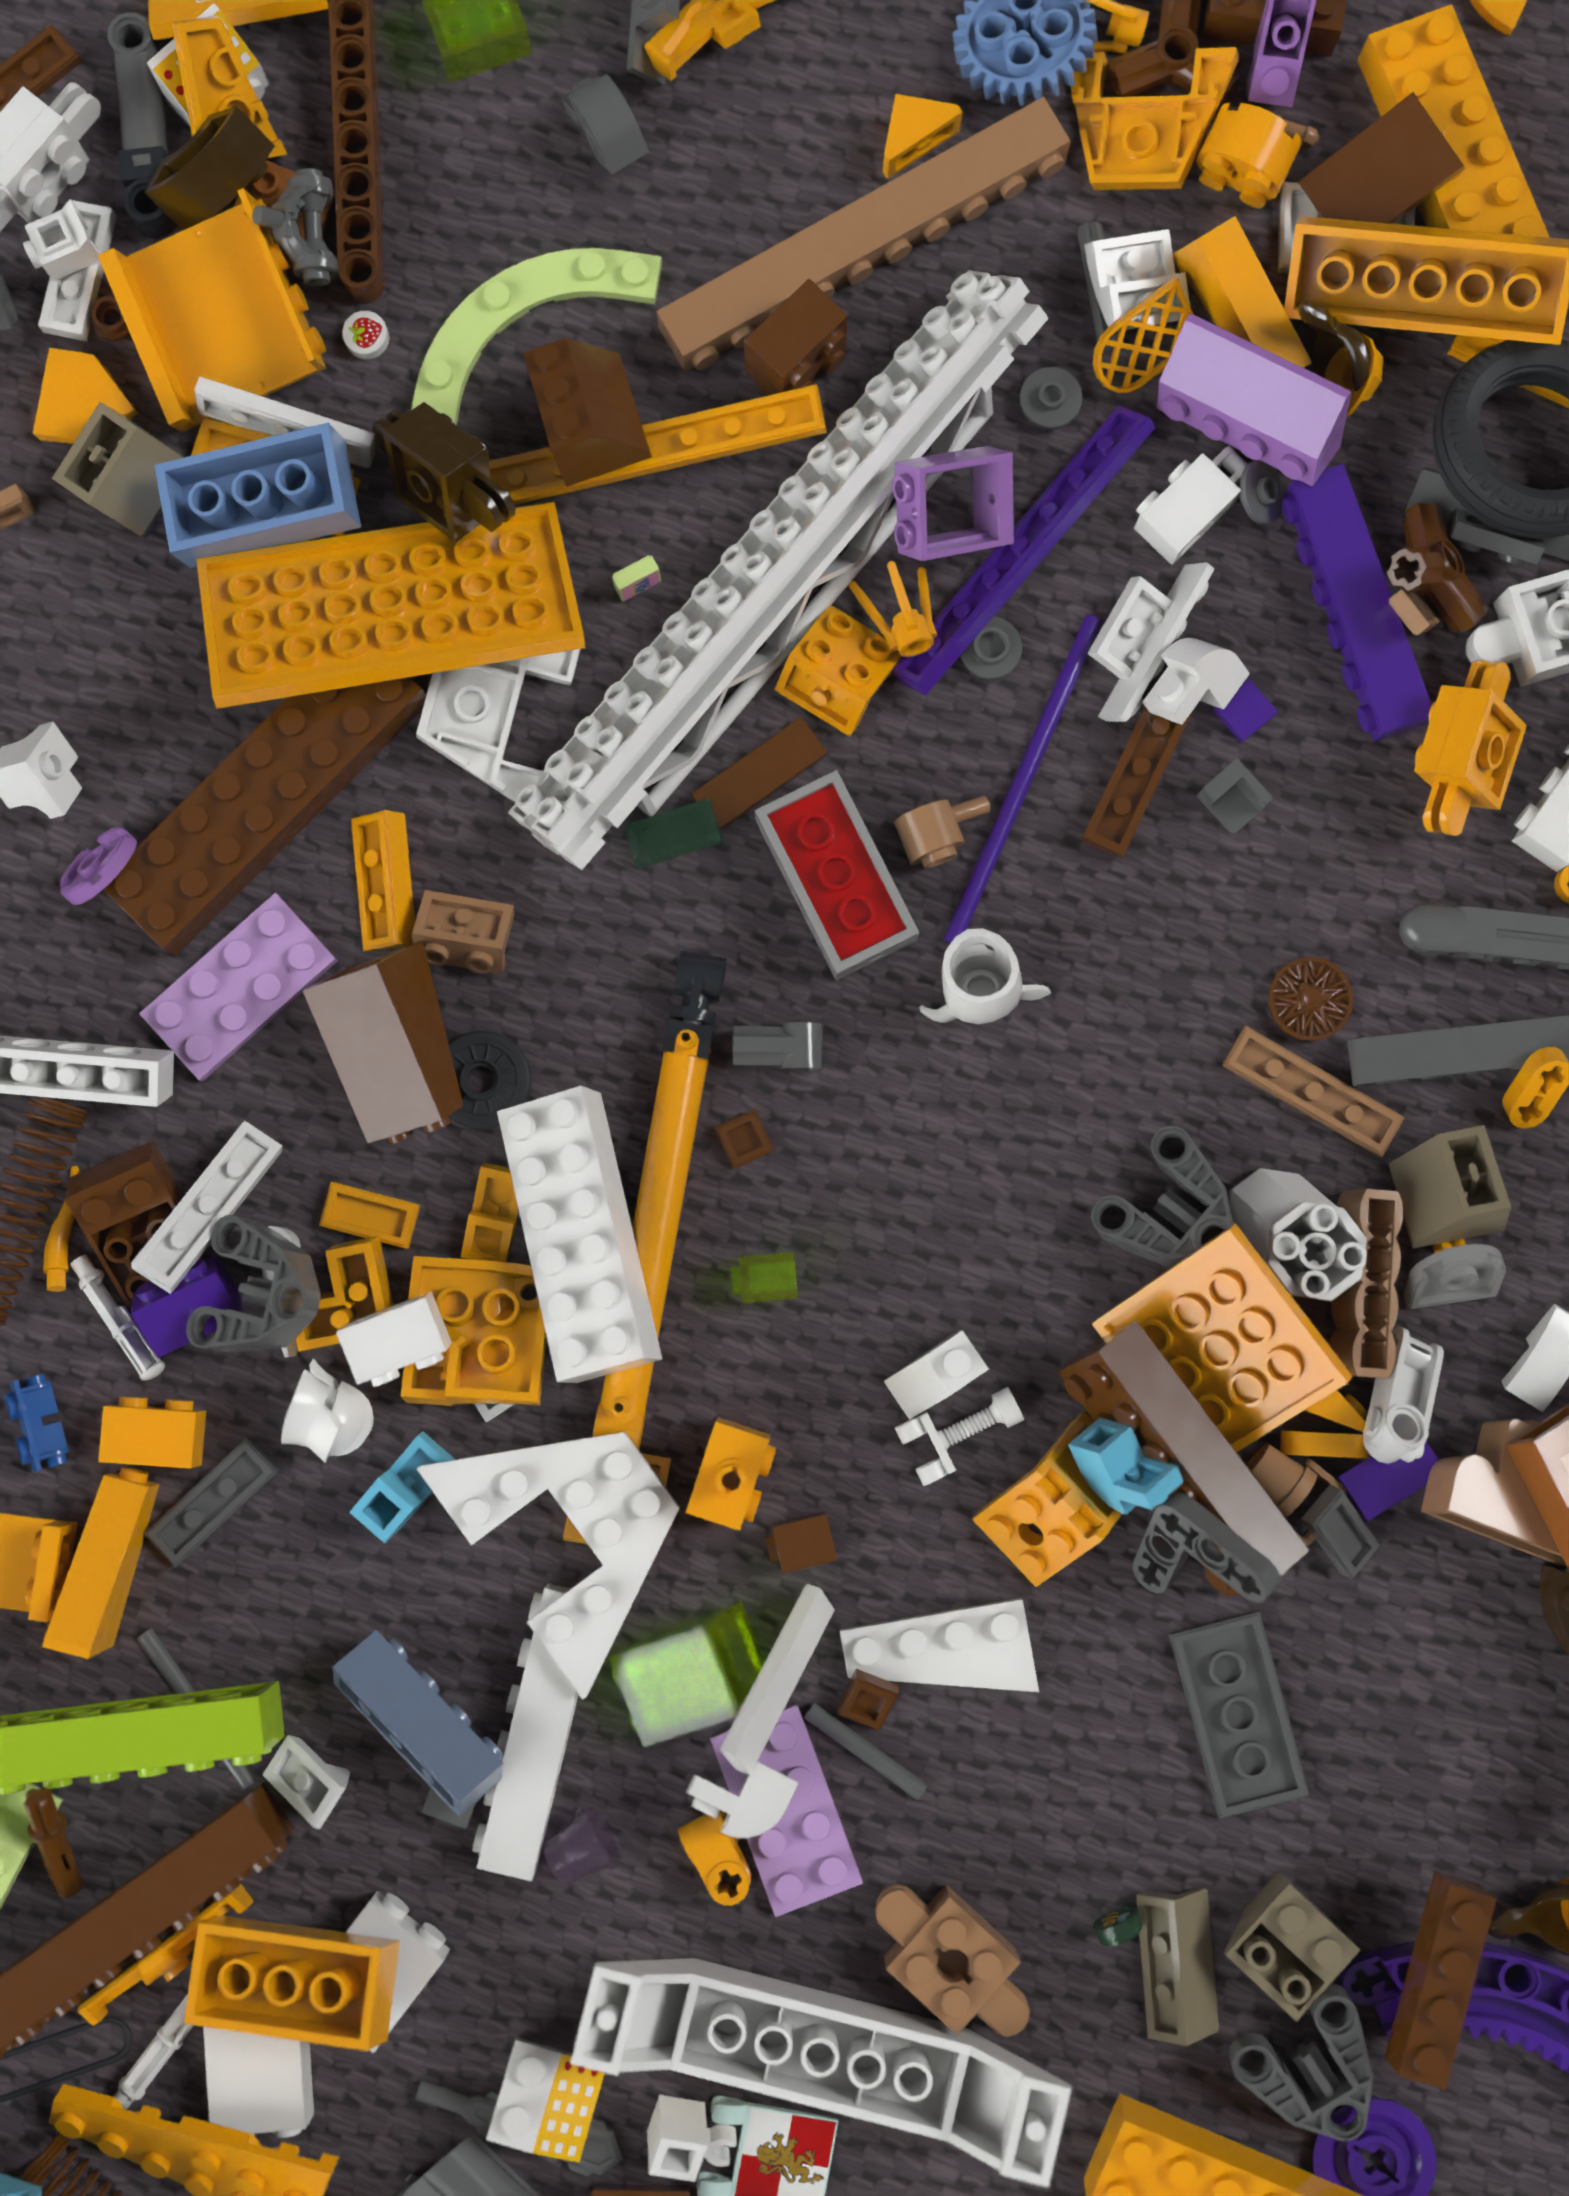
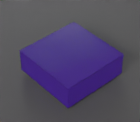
M1249 678L1240 686L1224 709L1215 706L1212 710L1241 743H1244L1278 713L1275 707Z

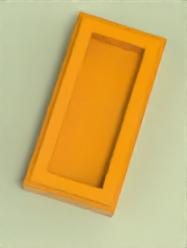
M331 1182L319 1226L364 1238L379 1236L380 1242L409 1249L421 1205Z

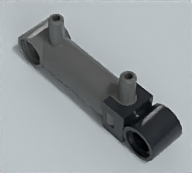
M127 12L118 15L112 20L108 27L107 35L114 51L123 150L118 151L121 181L126 188L123 203L128 215L141 234L148 238L159 239L169 235L177 225L159 207L153 213L144 214L148 207L156 205L145 194V191L162 159L168 156L163 95L147 64L161 50L158 40L153 39L149 22L137 13ZM136 42H142L139 46L135 48H129L132 44Z

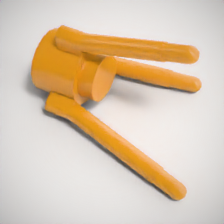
M1085 0L1111 12L1106 34L1114 36L1113 41H1097L1093 43L1094 52H1113L1123 55L1126 54L1128 45L1139 48L1146 28L1149 11L1125 4L1122 5L1113 0Z
M890 561L887 563L891 582L902 611L894 616L892 629L855 581H851L848 584L850 590L885 637L891 652L899 650L901 656L913 657L926 652L933 646V638L937 637V632L932 622L929 587L925 568L920 567L917 570L922 614L920 615L918 610L911 609L895 562Z

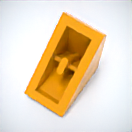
M895 94L884 152L883 174L886 178H891L960 132L962 110L959 106Z

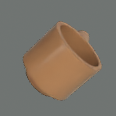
M985 796L953 806L950 805L949 800L945 799L923 805L897 818L894 821V825L910 865L923 864L924 869H929L958 856L956 849L965 844L958 823L989 813L990 804Z

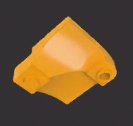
M413 1256L408 1300L432 1291L452 1344L446 1351L441 1352L444 1359L438 1363L417 1370L415 1363L404 1367L401 1398L406 1403L443 1406L474 1403L540 1405L547 1335L538 1295L531 1301L522 1298L525 1288L530 1286L536 1288L531 1266L499 1261Z

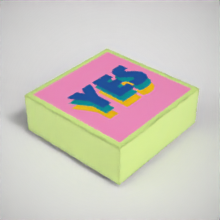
M652 555L640 559L614 573L612 576L615 590L622 602L661 582L660 570Z

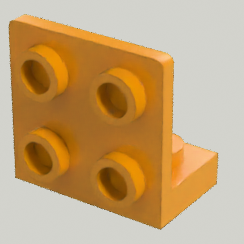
M830 606L823 611L791 651L774 690L850 737L859 725L872 696L902 656L899 650L894 652L889 650L885 637L834 606Z
M0 1512V1608L29 1612L28 1620L51 1621L71 1566L78 1522Z

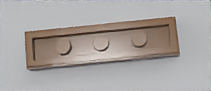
M1247 1026L1243 1027L1221 1065L1378 1157H1383L1405 1118Z

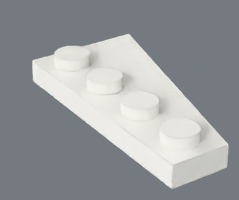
M1022 1598L840 1629L848 1678L852 1677L857 1668L887 1681L1039 1692Z

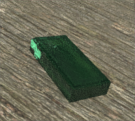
M709 798L624 825L636 869L652 866L724 843L713 802Z

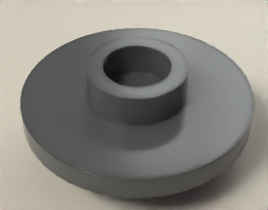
M1057 367L1041 368L1030 374L1024 381L1020 391V407L1026 419L1033 425L1047 430L1059 429L1070 424L1078 415L1082 404L1081 387L1076 378L1064 369Z
M1260 460L1251 461L1246 465L1241 476L1239 487L1241 489L1239 494L1240 501L1246 513L1254 522L1258 524L1270 523L1279 516L1282 509V482L1276 468Z
M993 617L960 655L961 661L965 668L978 678L986 680L1003 678L1010 674L1020 661L1022 654L1021 637L1011 623L1004 619Z

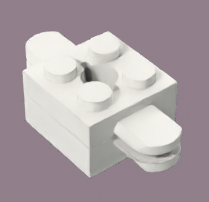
M69 83L50 106L46 105L22 86L0 112V232L16 213L29 223L38 220L40 217L43 218L50 215L56 208L57 197L68 184L73 185L83 177L86 171V163L90 159L78 141L100 116L101 105L96 98L86 93V90L77 83Z
M1569 569L1508 587L1493 602L1498 620L1480 625L1467 639L1465 646L1466 655L1471 663L1475 660L1499 661L1506 664L1512 662L1520 687L1569 673Z

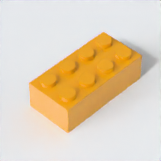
M223 1915L198 1922L184 2024L369 2051L388 2041L400 1940Z

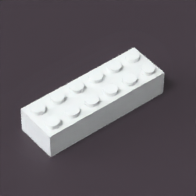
M578 1086L497 1111L557 1382L579 1383L662 1360L601 1093L584 1086Z

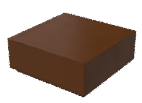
M756 1109L714 1128L733 1170L775 1151Z
M856 1668L837 1705V1714L880 1731L899 1695V1685Z

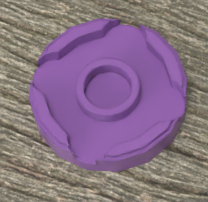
M114 827L102 833L96 840L100 846L92 851L88 848L85 851L82 850L69 865L60 881V893L70 903L78 905L93 898L128 863L135 851L137 840L125 828Z

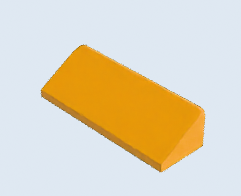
M383 810L351 818L363 951L409 946L413 944L412 932L415 925L405 814Z

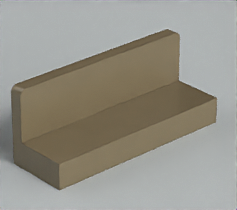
M1195 1888L1179 1895L1155 1891H1144L1136 1894L1148 2039L1188 2046L1217 2033L1219 2030L1208 1890L1205 1888Z

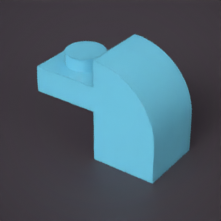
M1099 1418L1068 1444L1075 1462L1090 1488L1107 1505L1126 1515L1137 1505L1152 1510L1155 1506L1162 1504L1168 1495L1183 1483L1177 1466L1144 1457L1132 1426Z
M421 1432L392 1467L377 1478L349 1513L381 1541L386 1543L411 1519L433 1493L417 1468L425 1464L456 1459L425 1432Z

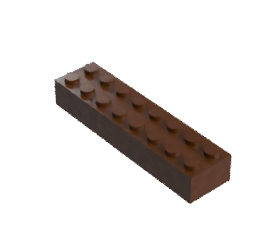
M410 677L287 697L135 849L125 867L103 891L162 949L177 956L423 709L426 699L423 689Z
M264 1782L0 1973V2060L15 2045L17 2047L21 2046L43 2029L42 2026L55 2016L59 2018L82 2000V1997L93 1988L99 1989L112 1980L134 1958L139 1960L153 1950L174 1929L177 1932L201 1914L200 1911L212 1902L210 1896L215 1903L219 1902L240 1885L239 1883L251 1874L248 1870L249 1868L252 1869L254 1874H257L279 1857L278 1854L289 1846L285 1839L295 1827Z

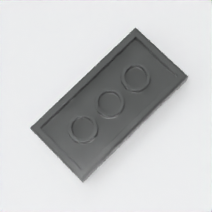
M1256 1610L1168 1633L1218 1818L1221 1819L1308 1796V1787L1260 1611Z

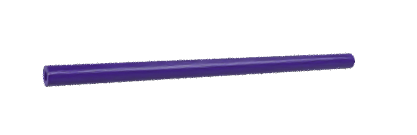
M1085 615L943 938L945 942L951 944L953 939L966 931L1086 660L1087 653L1101 626L1102 621L1095 616Z

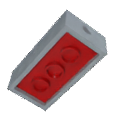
M837 770L755 810V821L836 981L917 941L919 931Z

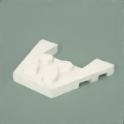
M580 649L432 673L416 738L515 802L518 794L529 785L537 787L546 777V774L541 770L503 760L524 676L528 674L571 686Z

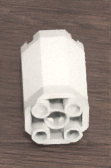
M1259 1168L1229 1190L1228 1198L1233 1224L1238 1226L1290 1295L1332 1301L1362 1278L1363 1266L1367 1258L1365 1249L1367 1238L1344 1208L1333 1204L1300 1174Z

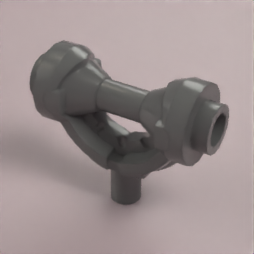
M310 168L296 171L295 176L287 180V189L281 194L278 202L272 208L257 205L253 210L252 218L255 224L272 228L275 241H277L284 254L293 263V274L296 277L303 279V283L308 286H324L330 283V278L338 275V261L323 241L321 215L325 206L331 201L333 187L332 181L324 177L322 171ZM299 211L303 215L304 239L301 238L298 225L296 224Z

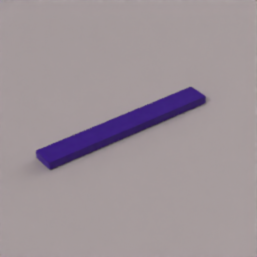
M1120 405L1117 406L1014 526V544L996 547L934 619L933 624L937 637L933 638V646L920 655L902 657L891 671L895 679L924 696L928 694L1151 434L1155 426L1150 417Z

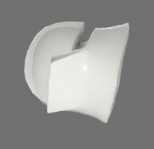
M313 1358L309 1365L310 1373L304 1369L287 1410L281 1444H297L309 1447L326 1463L329 1456L347 1455L361 1446L372 1430L373 1410L369 1400L362 1392L344 1381H341L340 1385H338V1381L320 1367Z

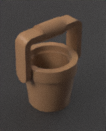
M1268 1443L1262 1446L1246 1464V1467L1285 1518L1302 1503L1314 1486L1317 1478L1325 1485L1329 1486L1331 1484L1341 1489L1345 1495L1347 1494L1345 1487L1311 1459L1306 1458L1302 1463L1303 1466H1301ZM1308 1528L1302 1536L1298 1534L1306 1546L1315 1540Z

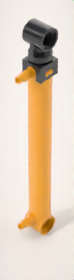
M683 950L680 953L674 985V995L683 996L681 1005H672L670 1017L675 1020L668 1019L662 1049V1064L632 1224L657 1338H659L707 1065L710 1060L715 1032L712 1026L715 1025L716 1013L709 1011L708 1008L710 1001L718 1003L720 1001L727 958ZM654 1362L605 1375L592 1437L625 1431L639 1450Z

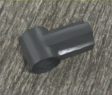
M811 1022L783 1023L782 1027L734 1026L733 1066L781 1067V1070L794 1071L795 1068H809L808 1071L810 1072L821 1071L823 1025Z

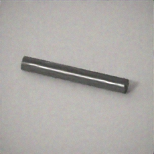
M813 1702L804 1715V1719L916 1800L921 1798L928 1786L927 1783Z

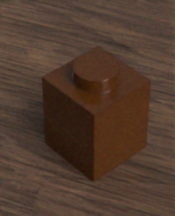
M826 1511L772 1523L773 1535L765 1537L771 1564L780 1562L782 1573L837 1561Z

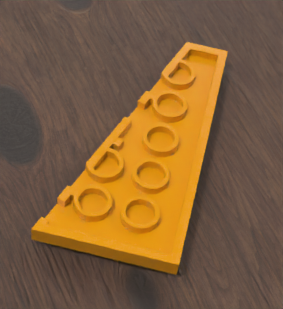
M67 2084L61 2086L53 2100L48 2122L54 2125L58 2132L68 2138L77 2139L80 2137L98 2145V2148L107 2156L112 2158L124 2157L141 2165L142 2169L153 2177H168L183 2184L186 2190L195 2196H324L339 2158L326 2153L322 2154L319 2161L298 2156L300 2152L299 2146L281 2142L279 2148L260 2146L258 2139L251 2133L183 2116L179 2124L159 2119L161 2116L160 2109L143 2105L141 2111H128L123 2109V2106L115 2097Z

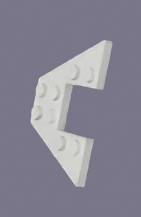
M625 1431L425 1464L418 1467L417 1470L471 1545L548 1489L603 1565L528 1620L527 1623L582 1700L586 1698L679 1511L680 1506Z

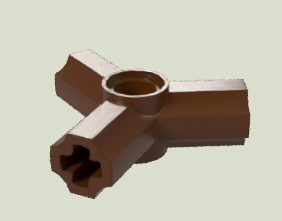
M1162 0L1157 41L1107 62L1106 71L1109 85L1115 97H1133L1162 84H1176L1190 94L1196 49L1200 48L1198 46L1197 30L1201 0ZM1176 53L1180 55L1183 59L1175 60L1170 58L1167 54ZM1233 72L1216 112L1227 102L1238 85L1241 76Z
M1435 502L1430 504L1417 503L1406 510V517L1402 521L1407 548L1392 555V563L1387 574L1393 586H1401L1407 591H1414L1419 597L1427 596L1453 632H1464L1475 626L1487 614L1488 605L1465 575V567L1461 555L1449 539L1443 509Z

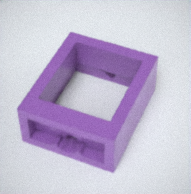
M983 446L895 461L893 494L896 499L897 524L894 529V537L898 545L899 554L920 561H926L1014 544L1013 452ZM973 467L974 528L927 536L925 475Z

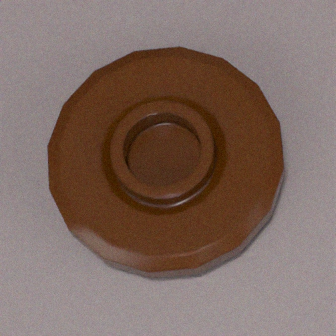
M1303 957L1290 961L1275 974L1268 988L1267 1005L1272 1020L1283 1033L1297 1040L1315 1042L1333 1036L1346 1024L1353 1008V991L1348 977L1337 965L1323 958Z

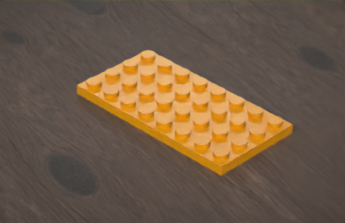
M555 503L515 508L513 518L507 522H502V525L495 531L490 532L480 524L456 543L432 524L425 522L196 559L212 697L216 709L585 648L584 633Z

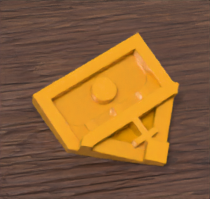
M49 348L33 434L38 439L74 444L99 402L118 411L129 420L138 414V411L126 398L110 372L94 355Z

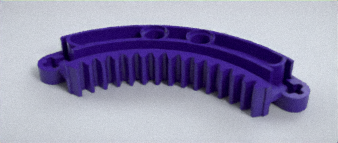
M1415 1941L1382 1947L1356 1956L1339 1973L1340 1986H1343L1348 1991L1354 2003L1364 2006L1373 2005L1378 2017L1377 2021L1389 2038ZM1485 1942L1462 2030L1464 2028L1475 2039H1478L1483 2031L1491 2041H1497L1500 2035L1509 2045L1514 2046L1518 2041L1528 2052H1532L1535 2049L1543 2059L1547 2061L1551 2059L1561 2070H1565L1569 2074V2008H1567L1569 1970L1546 1958L1523 1950ZM1377 1961L1382 1962L1383 1969L1394 1982L1385 1985V1980L1378 1975L1367 1981L1369 1989L1365 1992H1361L1357 1986H1350V1984L1356 1981L1355 1973L1358 1970H1363L1367 1976L1381 1972L1375 1965ZM1514 1964H1520L1521 1972L1519 1977L1514 1981L1505 1982L1504 1975L1506 1970Z

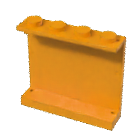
M244 188L237 191L242 204L127 257L114 248L97 255L168 425L181 432L201 425L203 417L214 419L198 413L194 389L199 376L264 397L326 369L321 356L326 351L324 342L315 326L309 328L303 313L309 310L307 301L300 287L297 284H291L286 269L291 268L290 260L284 254L277 242L274 243L268 227L257 225L253 222L252 213L257 205L267 206L263 203L262 199L256 200Z

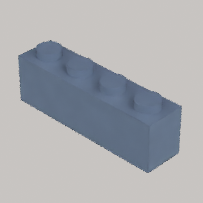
M375 1630L333 1666L334 1685L449 1808L460 1817L502 1779L503 1762L501 1760L503 1755L492 1740L488 1737L480 1739L470 1729V1719L458 1705L452 1703L449 1706L438 1695L439 1688L429 1674L423 1670L417 1673L408 1664V1656L405 1650L395 1639L389 1638L386 1640Z

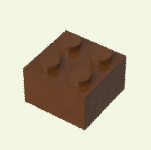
M809 278L744 340L746 375L767 395L814 385L812 382L824 371L828 375L833 373L846 357L844 351H846L848 315Z

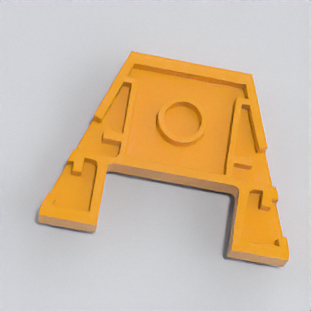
M1197 48L1191 92L1188 95L1103 98L1107 65L1105 53L1094 52L1093 58L1086 59L1087 71L1085 73L1074 71L1075 85L1071 86L1089 179L1093 189H1181L1239 59L1237 48Z

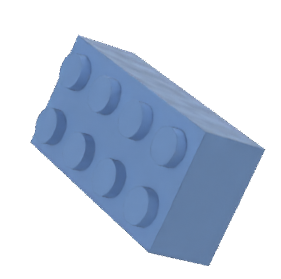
M329 423L154 465L169 551L190 568L197 567L196 559L293 544L361 527L346 441Z

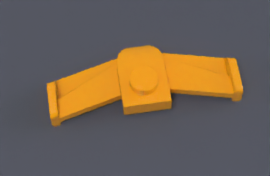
M690 0L679 11V18L665 24L645 43L644 48L653 67L669 81H672L677 76L676 71L710 38H713L727 49L761 27L758 11L755 9L775 0Z
M240 1884L219 1902L215 1903L214 1901L193 1921L175 1932L130 1968L96 1992L91 1993L78 2007V2013L91 2025L95 2026L108 2014L105 2005L140 1980L146 1986L162 1975L167 1982L191 1964L187 1956L195 1948L194 1938L197 1935L198 1922L224 1915L232 1908L241 1914L254 1902L242 1884Z

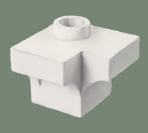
M53 721L39 725L36 730L24 739L0 748V797L9 809L23 805L32 806L43 811L52 819L65 815L81 791L82 787L70 771L78 756Z

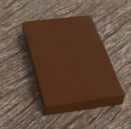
M1412 92L1298 183L1322 218L1393 224L1462 172L1465 167L1419 99Z

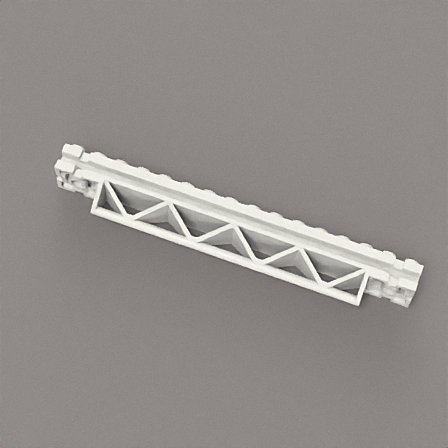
M968 270L967 273L962 274L953 282L951 292L946 296L949 300L945 307L937 306L925 315L922 326L910 340L904 342L896 349L894 359L881 374H878L868 382L865 387V393L854 406L839 416L836 427L823 442L818 443L811 449L807 457L808 460L794 476L789 477L783 482L775 499L765 510L755 515L750 522V528L736 544L730 546L723 553L721 562L708 578L701 580L694 587L691 598L679 612L674 613L665 621L662 632L651 645L636 655L633 666L620 681L615 682L608 688L604 695V700L595 711L579 722L572 738L561 750L555 752L547 760L543 771L546 777L537 787L529 785L518 794L515 805L508 813L519 824L532 832L531 835L542 845L557 855L560 854L565 860L583 870L605 844L602 837L612 825L618 828L636 806L652 818L789 656L823 611L832 605L892 534L897 524L896 501L889 508L894 497L895 461L921 457L929 447L931 450L926 456L963 450L993 414L991 386L1014 360L1011 353L1019 344L1026 345L1048 320L1040 305L1024 301L1025 296L1030 291L1021 278L1004 275L991 277L989 273ZM943 472L925 475L926 492ZM849 543V547L846 549V551L841 556H838L839 553L844 549V547ZM827 582L805 608L812 589ZM766 641V645L763 647V649L759 653H756V651ZM742 682L720 708L728 688ZM683 739L684 742L681 744V746L676 751L672 752L674 748ZM658 782L648 794L643 790Z

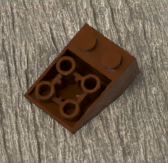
M154 1141L69 1177L64 1198L130 1312L133 1294L136 1293V1290L142 1284L149 1281L133 1270L131 1263L182 1200L172 1173ZM205 1251L199 1258L207 1259Z

